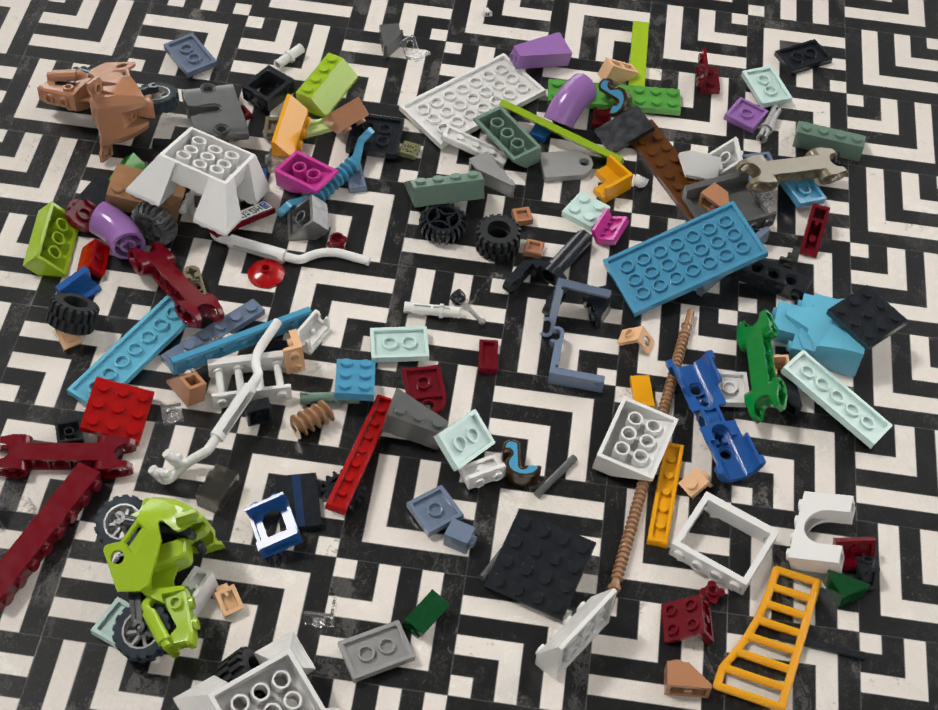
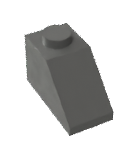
M399 23L379 25V39L384 59H387L401 47V40L404 39L403 30H400Z

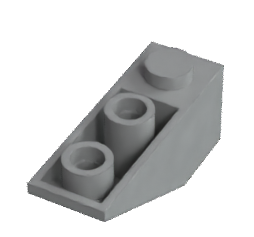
M485 152L469 158L468 171L480 172L484 178L485 186L508 197H514L515 183L506 175L504 169L497 164L494 157Z

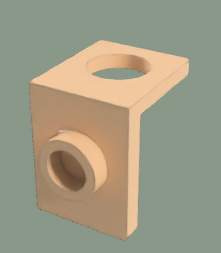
M644 326L622 330L617 344L621 346L638 342L644 352L650 354L654 339ZM644 337L648 340V346L644 343Z

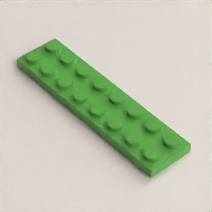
M548 79L547 105H550L556 93L568 80ZM594 83L597 95L595 100L586 108L594 109V107H597V109L601 110L610 108L611 110L616 100L599 91V83ZM618 84L617 86L629 91L632 95L633 103L631 108L638 105L643 113L680 116V89Z

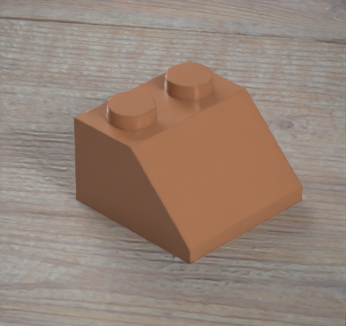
M357 97L323 117L322 121L336 134L341 131L344 134L352 129L351 125L354 123L358 126L365 122V117L369 113L360 98Z

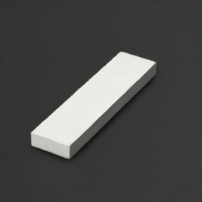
M447 125L440 139L475 156L488 152L491 157L495 158L501 168L504 167L508 156L500 148L450 125Z

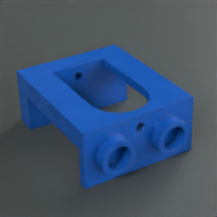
M283 492L272 494L269 498L260 502H254L244 508L249 516L257 539L258 551L264 559L303 542L289 501ZM270 511H279L283 516L287 530L268 537L263 524L264 517Z

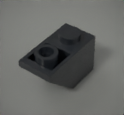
M607 285L599 286L600 288L608 289ZM585 294L582 298L583 306L588 310L589 320L593 322L596 329L600 328L611 311L613 301L611 295L608 299Z

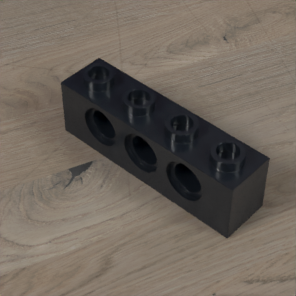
M761 259L735 271L733 279L798 302V299L802 300L804 293L807 294L813 277Z

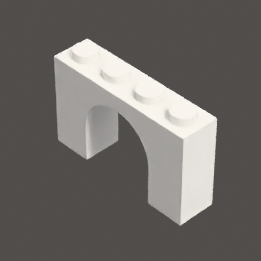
M804 491L803 498L799 499L798 502L799 515H795L794 519L795 531H792L790 535L791 547L787 548L786 560L789 561L792 570L827 573L829 569L841 574L845 559L843 547L840 545L817 543L809 539L807 535L813 527L821 523L832 522L852 525L856 509L854 496Z

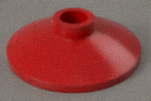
M270 259L256 261L248 269V279L251 284L263 289L276 287L283 281L285 276L283 266L277 261Z

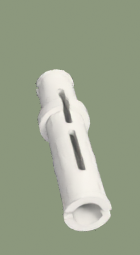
M404 302V313L460 319L461 307L445 306L442 303L440 305Z

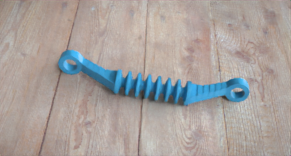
M369 127L357 139L353 155L346 158L344 163L342 162L339 167L335 168L339 173L317 194L310 193L307 196L288 200L276 213L282 218L291 208L297 206L311 194L323 202L330 198V194H334L335 190H338L340 186H343L349 180V177H353L354 173L359 171L364 143L375 131Z

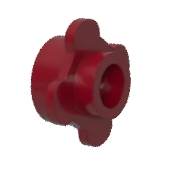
M335 232L330 235V241L327 242V246L329 248L344 249L347 237L342 233Z
M711 580L708 581L706 587L700 589V594L708 603L716 604L719 598L725 595V590L719 588L716 582Z

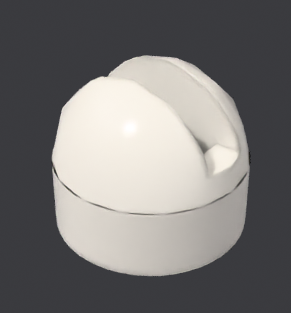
M636 174L634 185L638 188H643L647 185L649 179Z

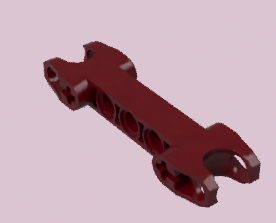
M158 242L150 243V252L141 251L136 247L128 249L127 257L133 270L139 276L148 274L175 302L174 309L176 315L184 323L192 328H200L201 317L210 318L214 322L224 320L225 313L218 299L212 293L202 294L175 267V257L168 248Z
M27 434L0 436V443L6 444H0V452L7 453L4 458L0 459V468H2L0 469V476L25 478L29 470H73L79 462L99 471L101 479L125 477L132 475L134 472L133 463L118 459L123 454L136 451V440L128 437L101 435L98 437L97 443H33V437Z

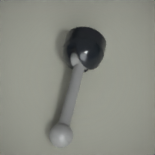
M457 289L451 294L450 300L455 305H464L478 320L480 325L486 323V320L481 318L465 302L466 295L461 289Z

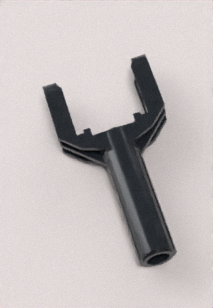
M585 230L578 231L549 262L537 259L523 260L506 278L502 289L509 293L514 292L530 274L535 279L539 276L546 282L556 286L558 278L567 279L564 272L592 243L591 235ZM561 288L564 291L560 305L567 299L568 289ZM554 292L546 299L542 309V313L548 317Z

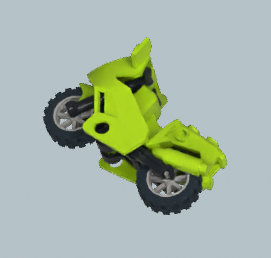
M127 494L122 495V497L115 496L110 502L109 500L104 503L105 506L97 512L98 517H95L94 523L96 527H94L97 538L104 545L103 552L116 590L118 592H128L130 604L129 608L125 607L122 610L123 613L116 617V624H113L112 631H114V635H112V639L115 642V647L126 658L133 662L138 661L139 663H146L148 660L150 662L155 661L156 657L163 656L165 652L170 654L172 658L180 655L179 650L188 647L190 649L197 648V630L200 629L198 617H194L193 609H196V602L184 585L175 586L174 579L177 572L191 566L193 563V553H211L224 549V544L222 541H217L215 530L207 519L196 508L194 509L181 501L165 497H152L140 500L136 496L132 495L130 497ZM118 527L117 530L113 534H111V528ZM123 531L124 537L117 538L119 534ZM117 552H120L121 554H119L118 556H116V558H115L114 561L112 562V556H113V554H114V553H117ZM171 619H173V621L175 622V624H176V626H177L176 629H175L174 623L171 621ZM129 635H137L130 643ZM142 639L143 646L136 647L137 643Z

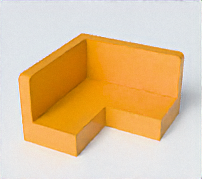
M609 155L606 165L595 172V176L603 184L595 187L593 194L603 203L630 190L633 174L616 158Z

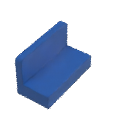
M83 266L55 286L57 293H73L88 299L101 291V286L91 279L90 270L86 266Z

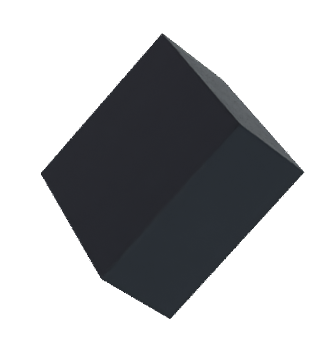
M268 397L249 402L245 408V418L248 427L272 421V407Z
M81 419L55 423L57 443H84L83 432L79 431Z

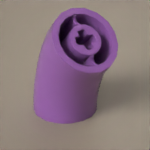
M583 73L573 75L556 93L544 117L573 129L581 113L596 98L597 91L593 81Z
M101 202L95 208L90 218L89 231L106 242L115 257L128 259L129 248L136 247L141 251L145 249L146 242L142 232L123 211L108 202Z

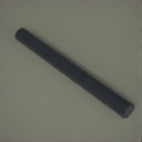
M779 632L778 641L790 644L796 643L797 637ZM807 638L804 643V647L859 660L865 659L866 652Z

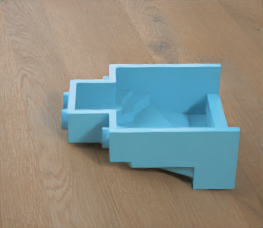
M804 293L802 300L798 299L797 305L779 301L777 308L773 307L771 315L778 327L779 336L772 339V341L787 344L786 351L789 352V360H792L799 352L804 350L827 370L855 377L865 351L856 340L826 314L829 308L843 299Z

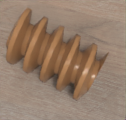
M320 400L317 404H312L310 408L306 407L304 411H298L297 415H291L290 424L295 436L301 439V432L307 436L308 428L311 432H315L314 425L321 429V422L328 425V418L334 422L335 417L329 405Z

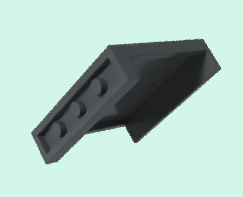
M738 171L685 185L682 193V199L694 218L707 213L706 210L698 205L700 193L714 182L728 192L729 202L734 201L753 231L764 226H772L777 214L776 211L769 213L756 193L746 188L749 175L739 173Z

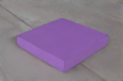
M740 97L726 112L723 119L753 133L768 116L769 111Z

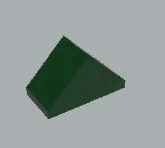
M829 569L823 580L825 588L837 607L863 598L869 587L868 583Z

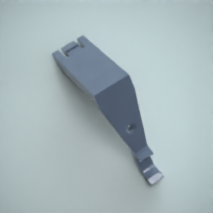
M558 278L549 317L543 318L544 321L550 322V329L548 333L541 332L540 335L542 337H549L553 334L552 327L555 326L564 291L561 288L605 299L610 298L612 290Z
M553 326L552 332L559 334L560 338L558 340L551 339L549 345L553 346L554 350L548 383L602 393L605 376L558 368L564 330L559 326Z

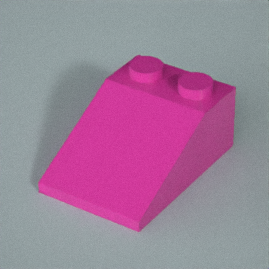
M298 150L274 170L277 186L292 193L317 194L339 173L337 169Z

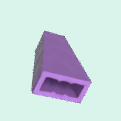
M557 32L514 45L512 53H510V61L515 69L568 66L572 51L561 33Z

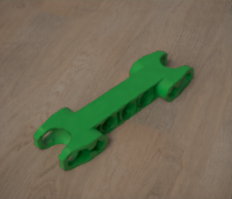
M766 308L759 313V319L753 326H750L743 320L738 324L737 330L738 345L748 356L752 388L751 391L744 394V401L751 419L757 424L763 421L764 413L771 405H774L779 412L784 411L787 406L788 397L784 381L780 377H776L771 340L779 336L778 327L771 313Z

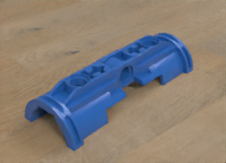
M706 351L693 364L683 367L676 366L672 359L666 360L665 365L669 373L676 377L692 413L696 416L700 426L699 429L717 465L714 467V471L721 482H735L758 472L766 463L763 454H758L748 432L742 436L735 419L726 421L719 408L727 403L718 386L722 378L713 361L715 358L713 351ZM698 389L700 394L694 395L690 390ZM726 452L731 458L723 459L720 453Z

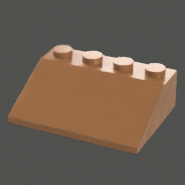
M117 164L108 186L105 202L112 204L123 212L132 214L136 205L145 200L127 193L126 188L144 170ZM178 183L175 192L161 204V207L166 208L171 213V216L175 218L176 223L178 222L179 209L187 188L178 185Z

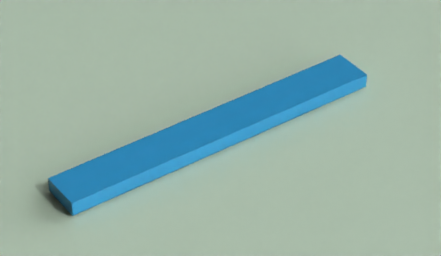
M309 306L277 318L282 322V325L274 337L300 328L312 313ZM273 320L171 357V373L176 375L207 363V359L221 358L257 344Z

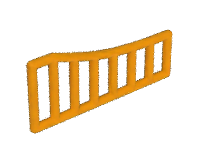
M780 566L772 568L767 587L753 620L732 651L718 666L712 685L714 690L773 710H786L822 584L820 579ZM779 575L812 585L810 594L777 584ZM776 592L807 602L805 611L771 601L773 593ZM766 610H774L801 619L800 629L764 618ZM759 625L795 636L797 639L795 646H791L754 633ZM750 641L792 656L788 665L743 649ZM739 657L787 674L784 683L731 666V664ZM727 673L781 691L779 701L777 702L724 684L725 674Z

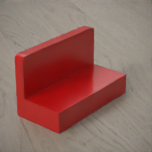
M96 238L85 245L81 250L77 271L86 266L93 275L98 278L103 277L110 252L109 246Z

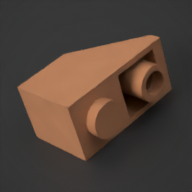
M196 371L167 380L166 383L187 407L205 401L207 383Z

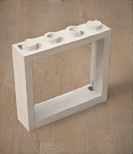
M706 491L672 542L669 555L675 557L677 561H682L691 566L693 570L707 575L711 580L723 584L731 591L733 590L743 595L776 542L780 531ZM703 510L764 543L744 577L682 543Z

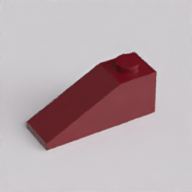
M813 203L799 254L813 258L817 257L830 207Z

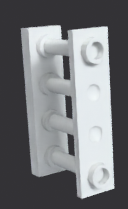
M283 350L263 352L261 368L263 371L274 369L276 386L265 387L262 377L256 388L257 392L251 401L268 397L269 401L291 399V384H284L282 368H285ZM252 354L207 359L209 377H215L217 393L211 394L213 408L228 407L244 384L243 373L253 372L251 368ZM235 374L237 390L225 392L223 376Z

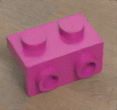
M605 208L592 228V236L596 244L616 245L629 223L628 217L611 216L609 208Z

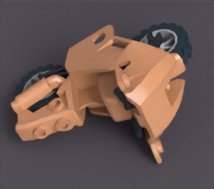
M105 62L95 68L77 66L72 69L67 68L65 70L47 72V82L40 85L37 90L39 100L47 104L65 107L69 111H82L91 108L93 120L98 128V139H100V163H104L113 156V144L128 141L149 128V121L142 118H155V115L169 113L179 106L180 100L177 87L175 88L170 83L163 84L162 82H153L138 87L129 73L136 66L135 62Z

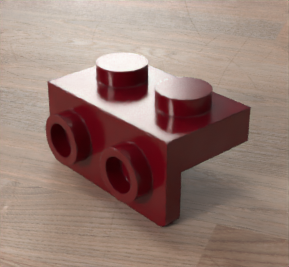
M874 536L833 538V545L843 547L845 559L842 571L857 569L855 563L856 556H871L875 558L876 539Z

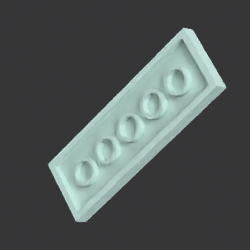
M804 350L799 352L780 371L870 449L893 426Z

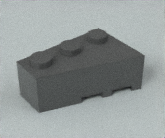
M396 388L382 430L438 450L439 446L433 436L447 428L449 421L399 388Z

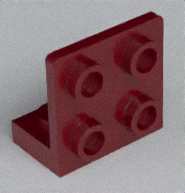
M703 47L702 53L698 54L699 66L695 68V75L698 76L696 86L699 87L700 94H719L718 67H708L706 47Z
M701 594L661 605L664 641L667 644L693 637L700 638L706 645L714 643L711 607Z

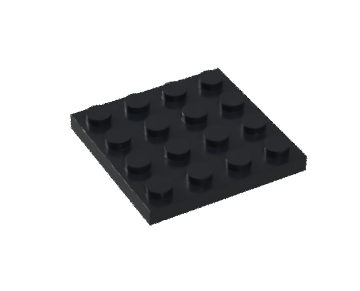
M518 510L484 587L563 622L596 546V542Z

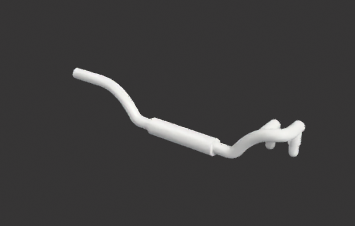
M186 193L179 213L185 214L188 211L194 217L197 210L194 194ZM210 233L215 241L228 245V248L282 263L287 261L294 264H303L322 257H337L369 266L371 261L369 256L339 248H321L296 255L287 252L286 249L233 234L231 236L222 235L216 238Z
M274 318L255 346L251 357L253 375L248 383L243 384L210 433L211 437L206 445L183 459L181 453L166 449L162 456L174 468L170 471L152 465L148 469V473L156 481L165 485L173 483L192 465L208 457L215 450L219 442L224 441L257 392L256 387L263 377L261 357L267 345L282 325L279 319Z

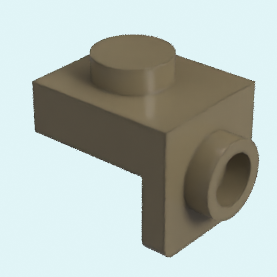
M266 116L265 127L262 133L264 138L272 141L279 117Z

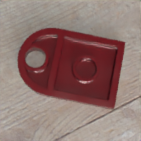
M440 365L403 368L401 370L405 393L424 406H432L433 409L431 410L439 415L446 406V393Z

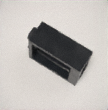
M270 65L266 66L242 86L243 99L267 113H270L286 99L287 94L292 95L295 92L294 79ZM266 82L277 87L268 97L257 91Z

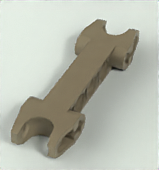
M822 147L811 149L804 157L766 161L763 155H753L739 161L735 167L739 173H745L752 177L746 185V188L752 192H769L776 189L779 183L818 178L822 185L831 184L844 178L848 173L845 167L836 166L831 162L835 155H837L836 151L831 148Z

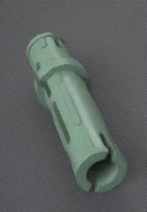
M300 392V405L317 404L318 401L323 400L327 404L342 406V404H359L360 400L334 399L335 392Z

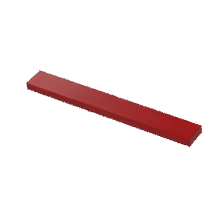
M377 395L326 502L325 509L342 515L346 514L383 433L382 427L392 400L391 398Z

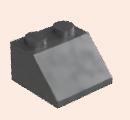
M311 194L287 212L288 239L290 241L317 240L329 231L327 204Z

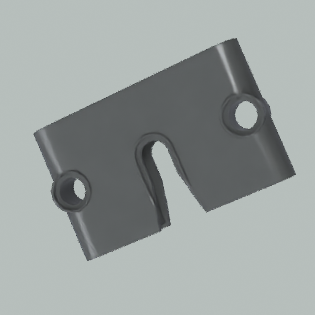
M204 83L200 88L182 90L187 117L191 118L193 128L230 143L231 138L233 141L249 139L248 126L233 84L215 86L212 83Z

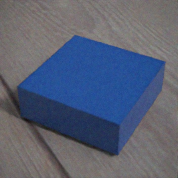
M535 124L529 134L533 139L545 143L551 132Z

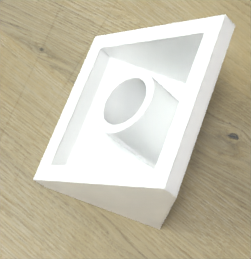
M737 137L708 153V155L721 158L718 177L737 172L735 167L739 161L743 160Z
M692 150L678 154L685 177L700 181L718 177L720 157Z

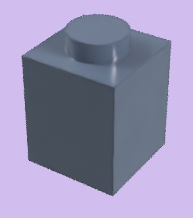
M453 518L444 534L443 545L467 554L469 548H473L477 541V536H475L476 527Z

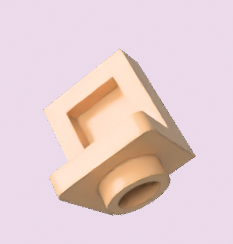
M57 329L53 331L64 351L83 342L80 335L67 334Z
M697 467L678 482L692 499L707 486L709 488L713 486L709 481L712 479L704 469L700 471Z

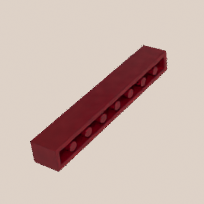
M79 462L0 560L1 612L12 603L15 594L26 585L29 576L38 570L40 562L51 553L58 539L63 538L66 529L76 521L80 511L88 506L94 493L101 489L102 479L99 471Z

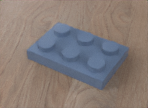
M193 33L163 44L164 50L188 78L217 67L216 59Z

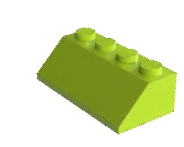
M328 52L297 90L296 99L308 109L309 113L323 118L333 111L358 79V75L344 58Z
M52 201L38 211L23 266L37 275L65 277L68 272L78 230L71 227L67 222L65 210Z

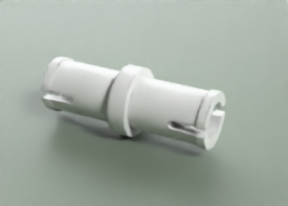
M298 43L291 50H286L281 57L274 60L276 68L280 70L288 63L294 62L295 58L305 52L304 47Z

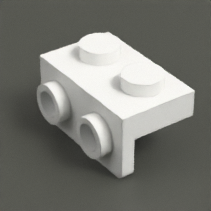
M496 454L467 463L458 471L468 490L472 488H480L492 481L501 480L505 477L506 465L505 463H500Z

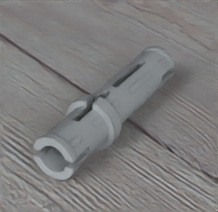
M778 105L771 107L765 122L761 124L760 131L756 136L758 142L762 138L760 143H765L768 136L773 132V126L782 111L780 106L778 110H776Z

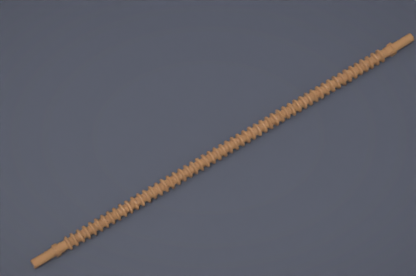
M693 309L687 310L685 321L681 324L682 330L679 332L672 356L674 364L678 367H681L683 364L690 330L693 327L691 324L695 313ZM669 372L660 399V406L658 407V411L668 415L678 382L676 377L672 376ZM638 480L633 501L631 502L632 506H630L628 520L626 521L627 525H625L616 556L617 559L613 566L612 581L608 585V590L614 588L617 590V593L621 590L620 582L623 581L624 572L628 565L627 561L632 550L631 547L633 546L635 532L640 521L639 517L641 516L643 503L645 502L644 498H646L650 481Z

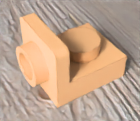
M225 583L215 588L216 592L212 594V597L216 599L223 617L244 608L234 584L228 586Z

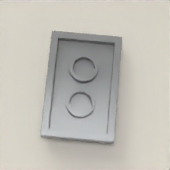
M399 620L338 641V648L353 683L415 660V654Z

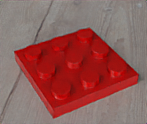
M96 377L79 431L98 436L118 435L136 440V445L139 446L155 392Z

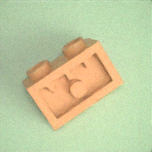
M296 329L290 330V339H287L288 347L283 348L287 374L306 370L303 347Z

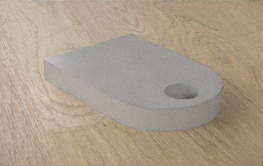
M577 150L543 152L540 156V166L544 182L584 179L591 174L593 161L589 155Z

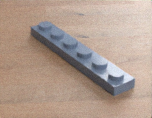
M251 299L225 315L223 321L210 324L161 354V361L170 369L171 357L233 335L265 315V309L254 299Z

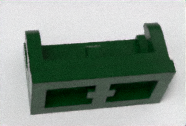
M432 589L405 618L402 628L419 639L450 604Z

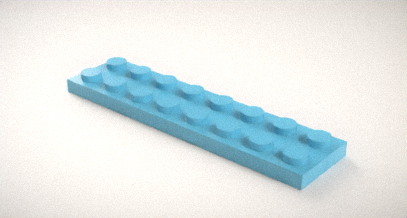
M166 295L67 389L68 395L87 406L96 377L123 384H128L188 326L176 315L174 309L175 302Z

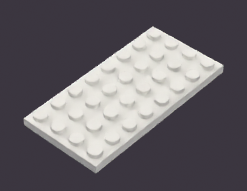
M503 53L399 105V111L436 146L442 149L450 145L440 140L447 125L471 134L480 129L473 121V118L499 107L501 100L504 99L522 107L544 96L546 90L523 69H515L510 58Z

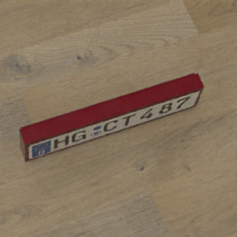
M263 200L256 205L253 204L241 209L242 219L232 231L274 214L275 207ZM206 228V230L210 232L212 235H214L216 238L222 236L217 234L215 231Z

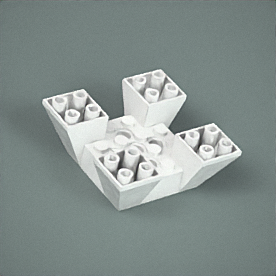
M189 127L164 149L126 188V192L132 196L143 199L151 205L158 207L175 192L177 183L182 187L194 190L196 193L202 194L192 222L224 236H227L242 219L238 198L249 204L256 205L270 190V186L255 154L193 127Z
M294 631L254 652L260 665L228 683L213 675L173 698L179 710H340V708H325L306 675L316 670ZM261 690L265 693L266 697L259 699L255 697L254 692ZM292 698L296 700L298 705L290 707L287 705L286 700Z

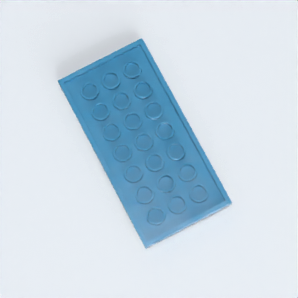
M734 201L610 256L603 260V264L632 314L636 317L768 257V252Z

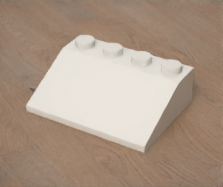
M623 396L592 468L610 476L653 481L678 419Z
M613 588L591 596L587 602L582 601L577 607L576 613L573 616L569 615L565 619L563 627L560 630L556 629L551 634L550 641L546 645H540L537 649L535 665L556 680L609 623L617 590Z

